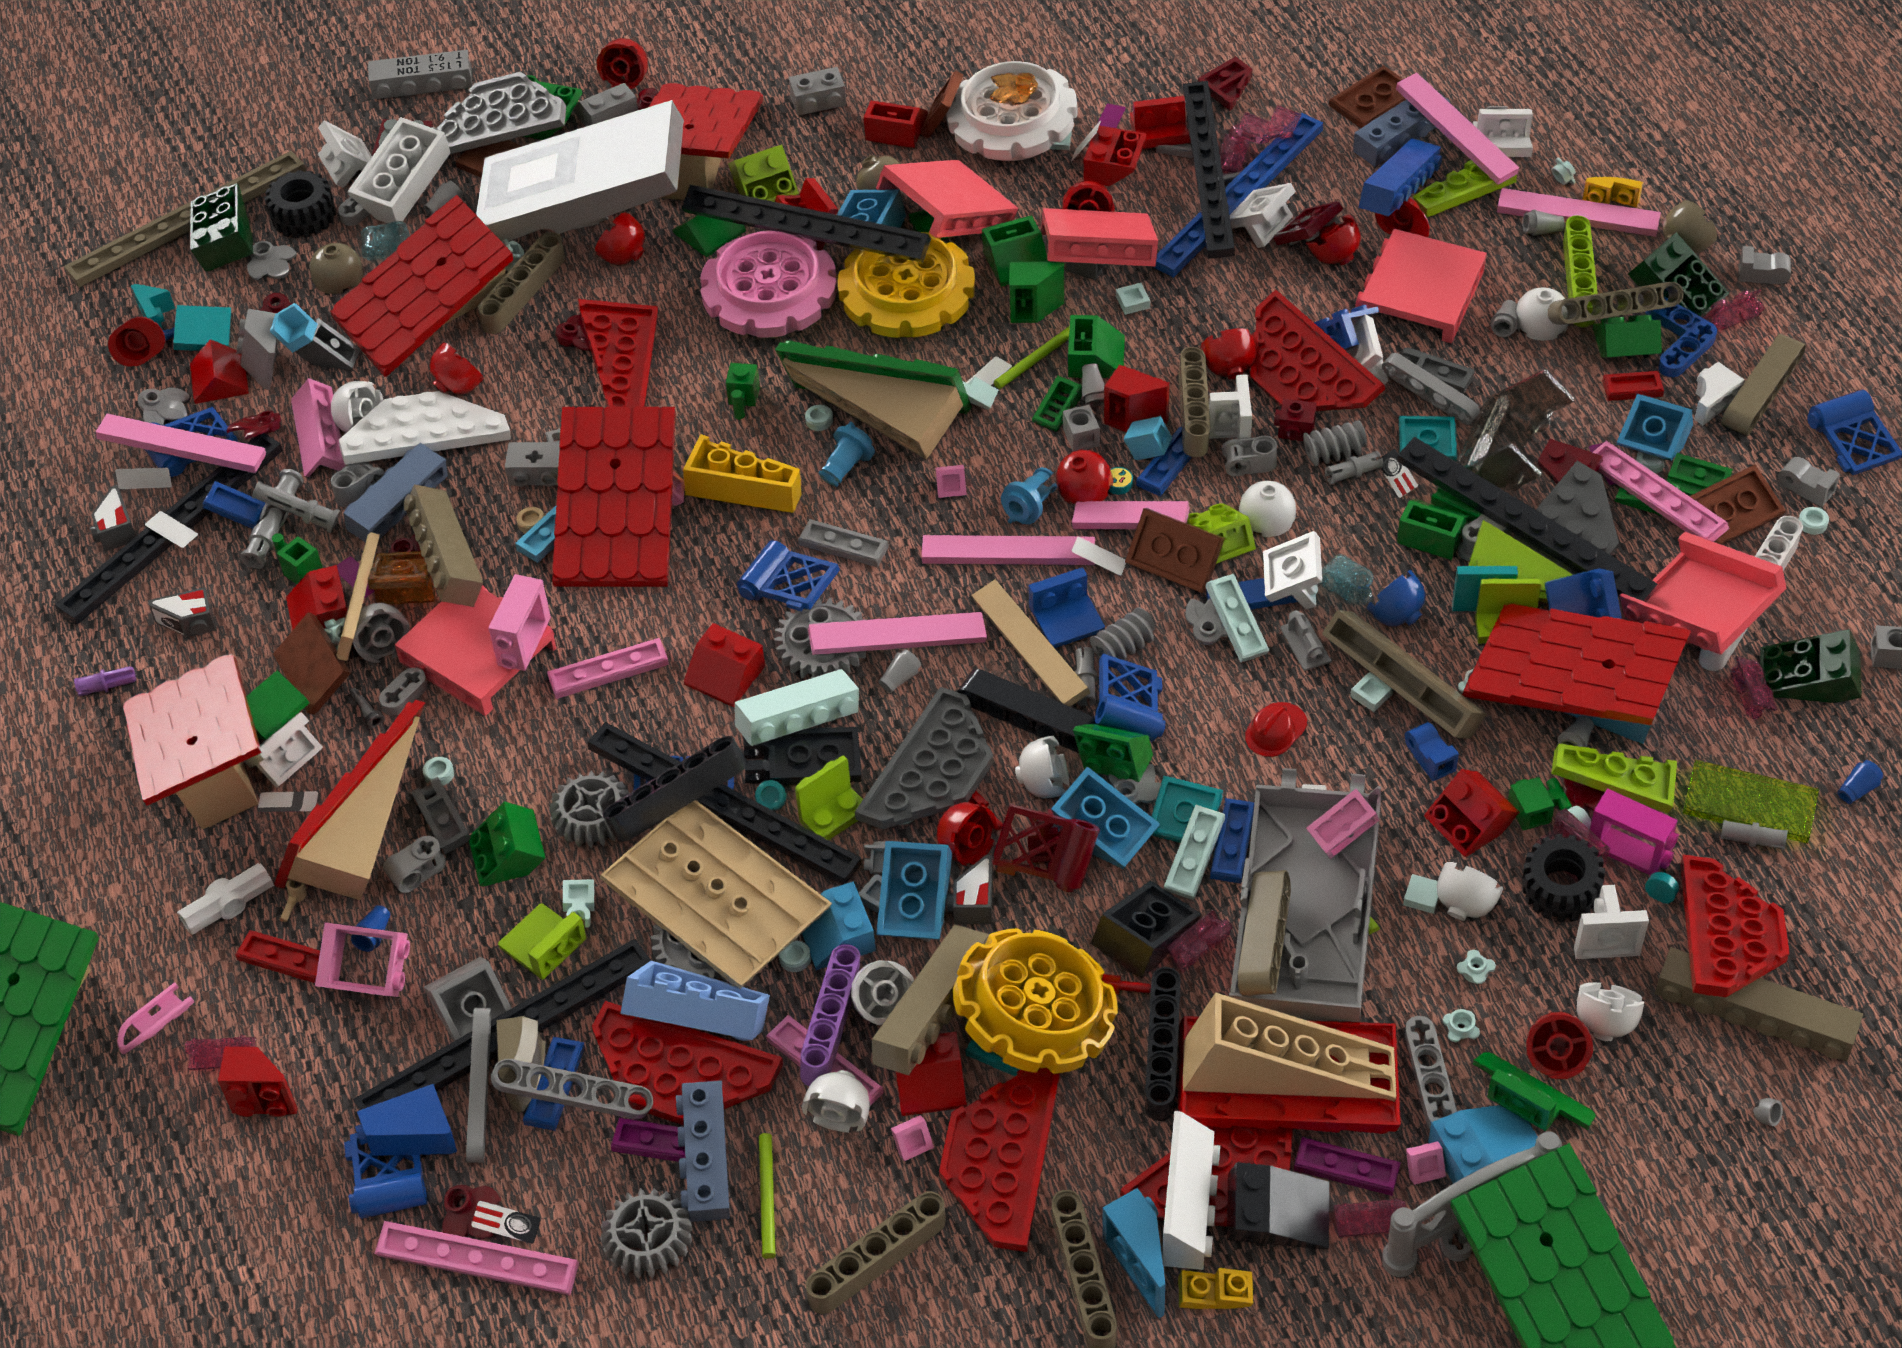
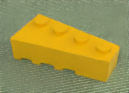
M700 434L683 468L685 495L794 513L802 495L800 469L770 458L766 460L758 459L755 453L748 450L741 453L731 449V444L722 441L719 444L713 443L708 436Z

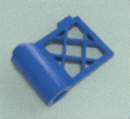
M1858 390L1810 408L1807 416L1810 427L1816 429L1819 433H1824L1838 454L1836 460L1844 472L1849 471L1852 475L1902 458L1901 449L1875 413L1873 400L1866 390ZM1871 422L1876 430L1875 435L1859 430L1860 425ZM1844 432L1853 435L1851 443L1839 440L1836 433ZM1856 437L1871 441L1870 450L1854 445ZM1876 444L1888 447L1891 453L1884 455L1875 452ZM1851 452L1868 457L1867 461L1856 465L1850 456Z
M213 407L162 425L176 429H185L194 433L195 431L208 433V436H226V440L238 442L233 432L227 434L228 426ZM212 418L214 421L212 426L199 424L201 421ZM144 449L158 468L169 469L170 477L180 475L185 470L187 464L196 461Z
M771 540L738 580L737 587L740 595L747 600L757 601L762 597L784 602L787 608L802 612L804 608L808 610L812 608L840 569L836 563L789 551L782 543ZM794 562L805 566L788 572V569ZM820 570L826 571L822 576L813 579L811 577V573ZM808 575L809 580L792 585L791 580ZM785 582L789 584L787 588L774 590L776 585ZM812 588L807 598L796 596V593Z
M1102 654L1099 659V704L1095 714V723L1148 735L1151 742L1157 737L1160 738L1164 733L1166 722L1163 720L1162 714L1158 712V694L1162 692V678L1157 676V671ZM1108 666L1117 669L1121 676L1116 677L1109 670ZM1135 676L1148 679V684L1143 686ZM1127 680L1135 690L1130 692L1121 682ZM1113 686L1122 697L1109 694L1108 688ZM1141 695L1148 703V706L1141 704L1135 697Z
M357 1133L350 1134V1141L344 1142L346 1160L353 1162L355 1186L354 1193L349 1194L352 1214L358 1213L360 1219L428 1204L421 1155H394L386 1164L378 1160V1156H372L371 1153L368 1155L359 1150V1144L361 1143ZM403 1158L414 1162V1168L402 1171L395 1169ZM370 1165L381 1169L375 1177L362 1179V1174Z

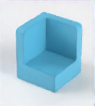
M293 303L275 314L270 332L293 353L312 342L318 324L297 304Z
M1161 416L1132 422L1124 437V441L1135 460L1164 455L1172 440V436Z

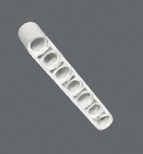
M1793 516L1780 517L1755 557L1782 566L1784 571L1798 547L1803 529L1802 522ZM1747 629L1721 655L1701 648L1698 658L1699 664L1709 671L1721 670L1726 665Z

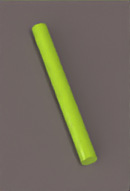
M1070 326L995 379L994 385L998 389H1002L1068 341Z
M762 1133L759 1135L762 1257L770 1259L776 1256L772 1135Z

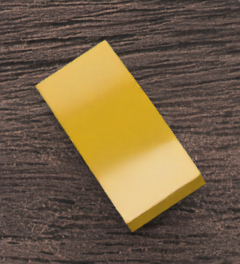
M1618 177L1587 178L1582 200L1610 204V201H1615L1637 208L1643 182Z
M1218 1268L1217 1272L1212 1274L1181 1270L1178 1276L1179 1308L1233 1309L1253 1305L1252 1272Z

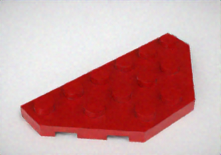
M1276 289L1256 307L1254 339L1257 354L1253 366H1251L1250 377L1255 384L1281 407L1283 399L1317 403L1316 411L1366 408L1386 389L1379 379Z
M1683 854L1680 869L1693 993L1726 998L1787 962L1790 952L1784 909L1774 902L1767 904L1757 896L1758 890L1740 877L1733 879L1723 871L1724 865L1717 860Z
M608 1001L604 1002L591 1026L613 1080L647 1088L653 1096V1105L648 1114L684 1125L683 1115L677 1116L676 1095H682V1083L722 1080L724 1109L771 1091L783 1066V1059L780 1056L689 1027L620 1014L622 1006ZM632 1095L629 1097L628 1103L631 1108L640 1111L646 1107V1101L642 1096Z
M1039 1068L1036 1073L1020 1069L1012 1079L1003 1084L1001 1082L980 1094L979 1099L965 1108L961 1106L951 1112L939 1168V1177L993 1247L1023 1252L1028 1251L1060 1081V1073L1053 1074L1048 1068Z
M1206 1126L1214 1131V1145H1220L1219 1166L1212 1165L1211 1175H1218L1216 1196L1209 1197V1205L1215 1206L1214 1225L1227 1226L1228 1173L1237 1162L1271 1165L1290 1171L1293 1128L1280 1127L1279 1129L1271 1130L1231 1126L1230 1129ZM1171 1152L1120 1189L1121 1197L1136 1188L1139 1189L1145 1198L1150 1197L1158 1210L1157 1220L1164 1221Z

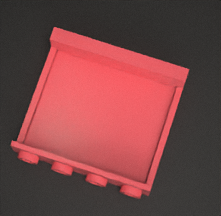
M960 160L884 165L876 186L877 190L900 189L933 216L934 221L929 233L935 238L982 234L983 228L1014 220L1018 211L1017 206Z
M1043 208L1041 234L1047 235L1048 261L1156 267L1158 238L1148 214Z
M1394 229L1390 238L1384 239L1381 249L1382 255L1376 256L1373 264V273H1368L1364 284L1365 290L1358 293L1355 306L1367 305V308L1378 306L1380 313L1443 329L1441 341L1452 343L1483 276L1487 253Z
M1684 532L1678 538L1681 552L1652 580L1658 585L1656 591L1647 602L1623 593L1620 595L1623 613L1627 619L1633 622L1644 624V621L1689 629L1691 632L1687 642L1721 655L1787 589L1783 568L1777 564Z
M482 585L474 607L441 601L395 644L399 662L408 668L422 669L428 681L486 716L493 710L491 697L520 671L518 669H507L497 664L488 629L503 597L493 595ZM547 625L532 658L545 646L553 651L556 649L554 631L549 625Z

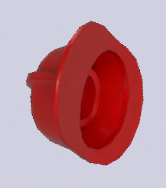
M1409 198L1407 202L1404 201L1400 209H1396L1389 217L1375 213L1377 224L1388 234H1392L1393 230L1397 229L1429 237L1430 227L1428 219L1420 210L1417 202L1412 198Z
M134 317L115 329L109 336L108 349L113 359L119 364L139 366L157 355L164 348L166 340L163 330L156 322L146 317Z
M1277 702L1269 704L1256 713L1245 732V741L1248 747L1256 754L1264 757L1281 755L1303 734L1307 727V717L1304 711L1291 703Z

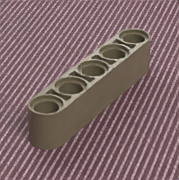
M547 232L541 235L480 302L478 313L484 332L489 334L501 332L564 262L565 253L560 234Z
M1665 282L1557 300L1549 306L1548 318L1556 325H1565L1673 307L1682 301L1683 289L1676 282ZM1665 289L1669 293V298L1667 301L1664 299L1663 292ZM1640 293L1643 295L1644 302L1642 305H1640L1638 301V296ZM1614 297L1618 300L1617 309L1613 307ZM1589 301L1593 305V311L1591 314L1587 310V304ZM1563 306H1565L1568 311V315L1566 318H1564L1561 313Z
M1781 333L1778 334L1727 407L1721 425L1749 436L1801 361L1806 344Z
M1187 347L1181 351L1178 374L1183 451L1187 455L1202 457L1208 452L1211 429L1206 357L1203 350L1197 347Z
M1287 870L1255 872L1253 875L1238 968V987L1242 996L1276 993L1291 895V882Z
M1061 1190L1052 1199V1223L1085 1342L1088 1348H1115L1117 1343V1321L1082 1200L1075 1191ZM1063 1209H1071L1074 1212L1070 1214H1064L1060 1211ZM1077 1238L1082 1240V1242L1078 1244L1070 1243L1069 1240ZM1081 1268L1089 1269L1091 1272L1088 1274H1080L1077 1272V1270ZM1089 1299H1096L1100 1301V1303L1096 1305H1089L1085 1301ZM1097 1330H1105L1109 1332V1334L1105 1336H1097L1094 1334V1332Z
M935 1192L920 1194L813 1272L806 1281V1292L810 1308L820 1314L833 1311L939 1233L946 1223L945 1204L942 1196ZM927 1211L937 1212L933 1216L924 1215ZM901 1230L910 1231L909 1234L903 1236L897 1234ZM874 1250H882V1251H884V1252H883L882 1254H880V1255H871V1254H870V1253H871L872 1251H874ZM852 1269L857 1271L853 1275L847 1276L842 1274L846 1270ZM819 1290H829V1293L819 1296L815 1294Z

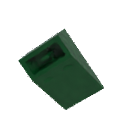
M238 183L222 187L216 192L206 196H199L191 201L190 250L205 272L253 254V236Z
M1677 232L1628 273L1638 287L1665 282L1678 283L1683 289V299L1679 305L1702 318L1730 294ZM1665 289L1663 296L1669 298V293Z
M1850 629L1760 647L1761 696L1827 703L1862 698L1860 649Z

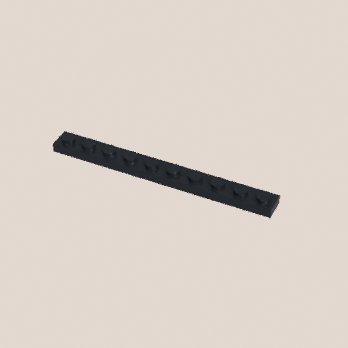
M1208 81L1183 83V96L1185 98V109L1208 259L1235 256Z
M691 184L682 205V210L685 213L770 231L786 232L798 237L920 263L924 262L932 239L926 233Z
M265 433L255 436L247 443L265 448L266 456L257 472L283 451L281 443ZM219 466L164 513L191 529L211 512L203 508V502L215 481L237 490L256 473ZM145 528L55 604L57 612L78 625L168 549L173 542L152 529Z
M1414 437L1398 454V463L1575 571L1583 573L1598 568L1612 571L1618 597L1623 593L1647 602L1656 591L1658 585L1656 582L1418 438Z
M607 722L588 741L589 750L647 781L654 779L680 763V761ZM724 784L696 799V801L727 824L841 885L846 884L861 866V857Z
M633 939L492 1019L489 1061L498 1056L496 1020L524 1016L537 1020L538 1031L540 1032L626 983L629 975L647 964L651 959L638 941ZM472 1031L353 1099L355 1106L358 1110H362L434 1084L435 1090L438 1091L470 1072Z

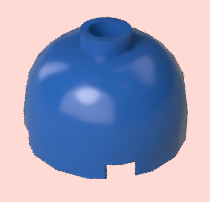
M1412 570L1407 571V579L1403 574L1377 595L1380 600L1374 606L1370 602L1366 609L1380 623L1387 626L1398 627L1405 622L1408 626H1411L1422 616L1419 610L1423 607L1426 600L1424 586Z

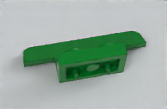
M1483 1052L1473 1060V1065L1492 1075L1487 1098L1542 1130L1547 1131L1559 1115L1564 1116L1586 1130H1589L1596 1117L1593 1110L1490 1052Z

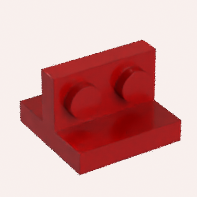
M1184 96L1133 102V112H1130V124L1133 131L1147 133L1143 149L1154 148L1159 145L1189 143Z
M805 178L799 195H777L775 199L777 203L835 215L838 212L836 205L815 178ZM813 240L817 243V250H823L825 242Z

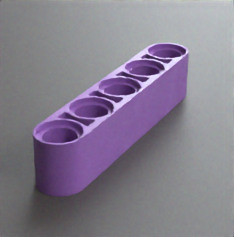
M849 944L839 945L832 951L802 1047L800 1078L807 1086H810L817 1077L832 1071L852 1004L851 987L860 969V952L855 946Z

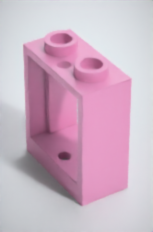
M514 575L488 628L499 666L526 671L551 618L543 580Z
M1355 789L1306 829L1327 856L1332 859L1380 820L1374 809L1361 793Z
M325 923L315 986L398 997L399 991H402L405 984V973L402 972L404 959H407L410 951V942L407 940L408 934ZM346 933L392 939L385 987L339 981Z

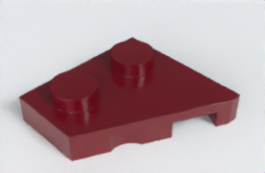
M1235 56L1199 77L1198 82L1208 81L1210 96L1230 111L1234 108L1251 80L1253 69Z
M1549 439L1538 459V466L1546 474L1552 476L1554 482L1558 484L1576 461L1598 472L1600 464L1603 462V456Z

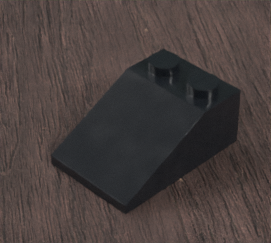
M1150 880L1102 914L1090 944L1101 950L1104 955L1111 957L1126 967L1129 972L1143 978L1162 962L1197 922L1201 913Z
M1237 1162L1228 1173L1227 1240L1328 1250L1329 1181L1271 1165Z

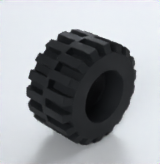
M302 170L295 173H286L285 176L276 178V182H271L270 188L265 192V201L273 227L279 233L283 232L284 236L289 237L293 235V238H299L301 235H304V237H310L312 233H315V235L321 233V229H327L329 227L328 223L334 221L336 209L330 185L327 179L322 178V175L319 173L314 174L313 171L303 172Z
M1556 834L1555 839L1552 840L1548 836L1542 839V844L1536 842L1532 846V851L1526 855L1522 878V892L1526 894L1525 900L1528 905L1533 904V910L1537 914L1541 911L1545 912L1544 918L1551 920L1552 916L1558 917L1557 922H1564L1567 917H1570L1571 921H1576L1579 914L1590 913V909H1594V900L1600 896L1605 877L1604 861L1602 856L1597 857L1598 850L1594 846L1589 848L1588 841L1583 838L1579 842L1575 840L1576 836L1569 835V838H1563L1562 834ZM1555 871H1566L1575 875L1580 881L1571 885H1560L1551 881L1547 875Z

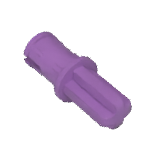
M130 666L108 672L102 669L100 673L75 678L74 683L78 696L81 697L104 690L107 693L109 688L133 683L136 681V674L133 667Z

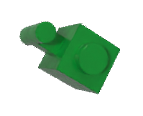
M730 363L726 379L728 404L733 405L735 419L741 420L745 417V406L756 407L760 389L758 366L756 364Z
M277 533L272 536V542L283 575L295 584H298L309 571L323 568L318 550L299 536L288 544L285 543L282 534Z
M1540 777L1529 780L1523 779L1510 785L1508 801L1520 812L1516 819L1522 831L1551 823L1554 807L1557 805L1562 814L1573 807L1557 778H1551L1546 782L1549 790H1546Z

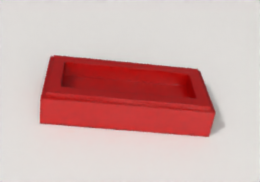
M1659 371L1603 375L1602 382L1608 401L1635 399L1637 394L1651 398L1663 397L1664 395Z

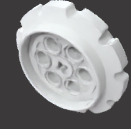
M1010 61L988 66L975 73L969 80L961 82L946 115L949 131L955 134L956 142L963 149L973 154L978 152L988 159L1018 161L1044 153L1055 142H1062L1074 127L1073 118L1077 117L1078 108L1076 93L1074 89L1069 88L1068 80L1052 69L1046 70L1033 63Z

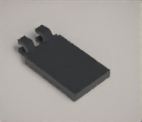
M858 727L807 728L753 746L744 738V757L746 759H760L764 756V760L747 761L745 783L755 784L773 780L781 785H797L804 778L810 777L823 769L828 762L835 761L843 755L848 759L850 783L861 782Z

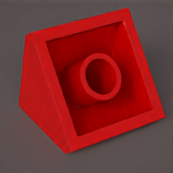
M211 339L190 362L195 404L249 394L247 373L241 366L242 354H238L237 350Z

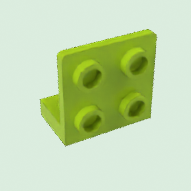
M1219 503L1210 506L1208 511L1188 514L1187 524L1225 538L1216 564L1256 549L1249 517L1232 507Z
M1492 578L1481 580L1475 614L1478 644L1487 642L1504 605L1517 604L1533 608L1538 607L1541 590L1540 579Z
M844 755L835 761L828 762L823 769L810 777L804 778L795 787L799 822L806 829L830 840L858 821L855 817V811L863 799L851 788L848 759Z
M541 903L498 942V945L502 951L541 980H544L587 937L582 917L572 911L563 919Z

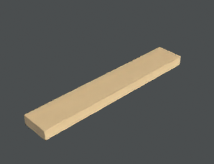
M368 533L336 654L337 659L348 660L380 534Z
M996 579L971 595L978 607L1060 703L1070 707L1090 694L1085 683Z

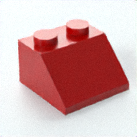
M337 565L309 571L286 596L292 630L308 612L316 615L324 629L326 628L324 622L327 620L346 619L348 604Z
M712 623L696 644L684 679V685L734 707L735 702L740 700L765 668L763 645Z
M957 1031L939 1034L936 1042L930 1044L927 1048L923 1061L920 1064H916L909 1075L895 1071L901 1116L958 1109L961 1106L965 1108L967 1106Z

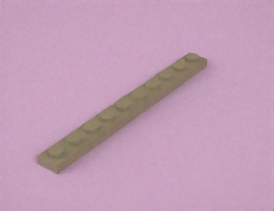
M289 151L203 196L216 192L222 187L238 183L243 202L245 203L265 193L270 188L271 182H276V178L279 176H285L286 173H295L299 170L306 172L305 165L292 151ZM191 202L65 265L64 268L67 275L80 288L189 232Z

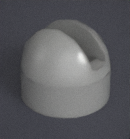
M1763 1098L1757 1101V1107L1753 1109L1756 1120L1765 1125L1777 1126L1782 1118V1103L1771 1098Z

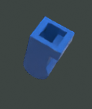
M1424 723L1405 732L1404 736L1407 747L1432 781H1436L1456 771L1459 753L1452 745L1449 747L1446 745L1431 723ZM1445 764L1443 769L1438 770V766Z

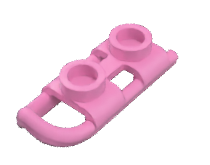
M174 982L125 1020L118 1032L117 1043L121 1054L128 1053L146 1039L154 1037L167 1023L185 1012L194 1003L193 998L189 996L182 1002L173 993L178 989V985ZM157 1005L161 1010L151 1016L148 1011ZM132 1025L139 1031L140 1035L127 1045H124L126 1030Z

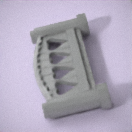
M1550 1131L1544 1132L1537 1137L1534 1147L1500 1159L1471 1173L1431 1197L1416 1209L1410 1210L1405 1207L1397 1209L1391 1215L1388 1244L1383 1249L1382 1264L1384 1269L1396 1277L1410 1275L1416 1268L1417 1249L1460 1227L1450 1207L1451 1200L1562 1147V1142L1558 1135ZM1436 1215L1432 1221L1425 1225L1422 1224L1426 1219Z

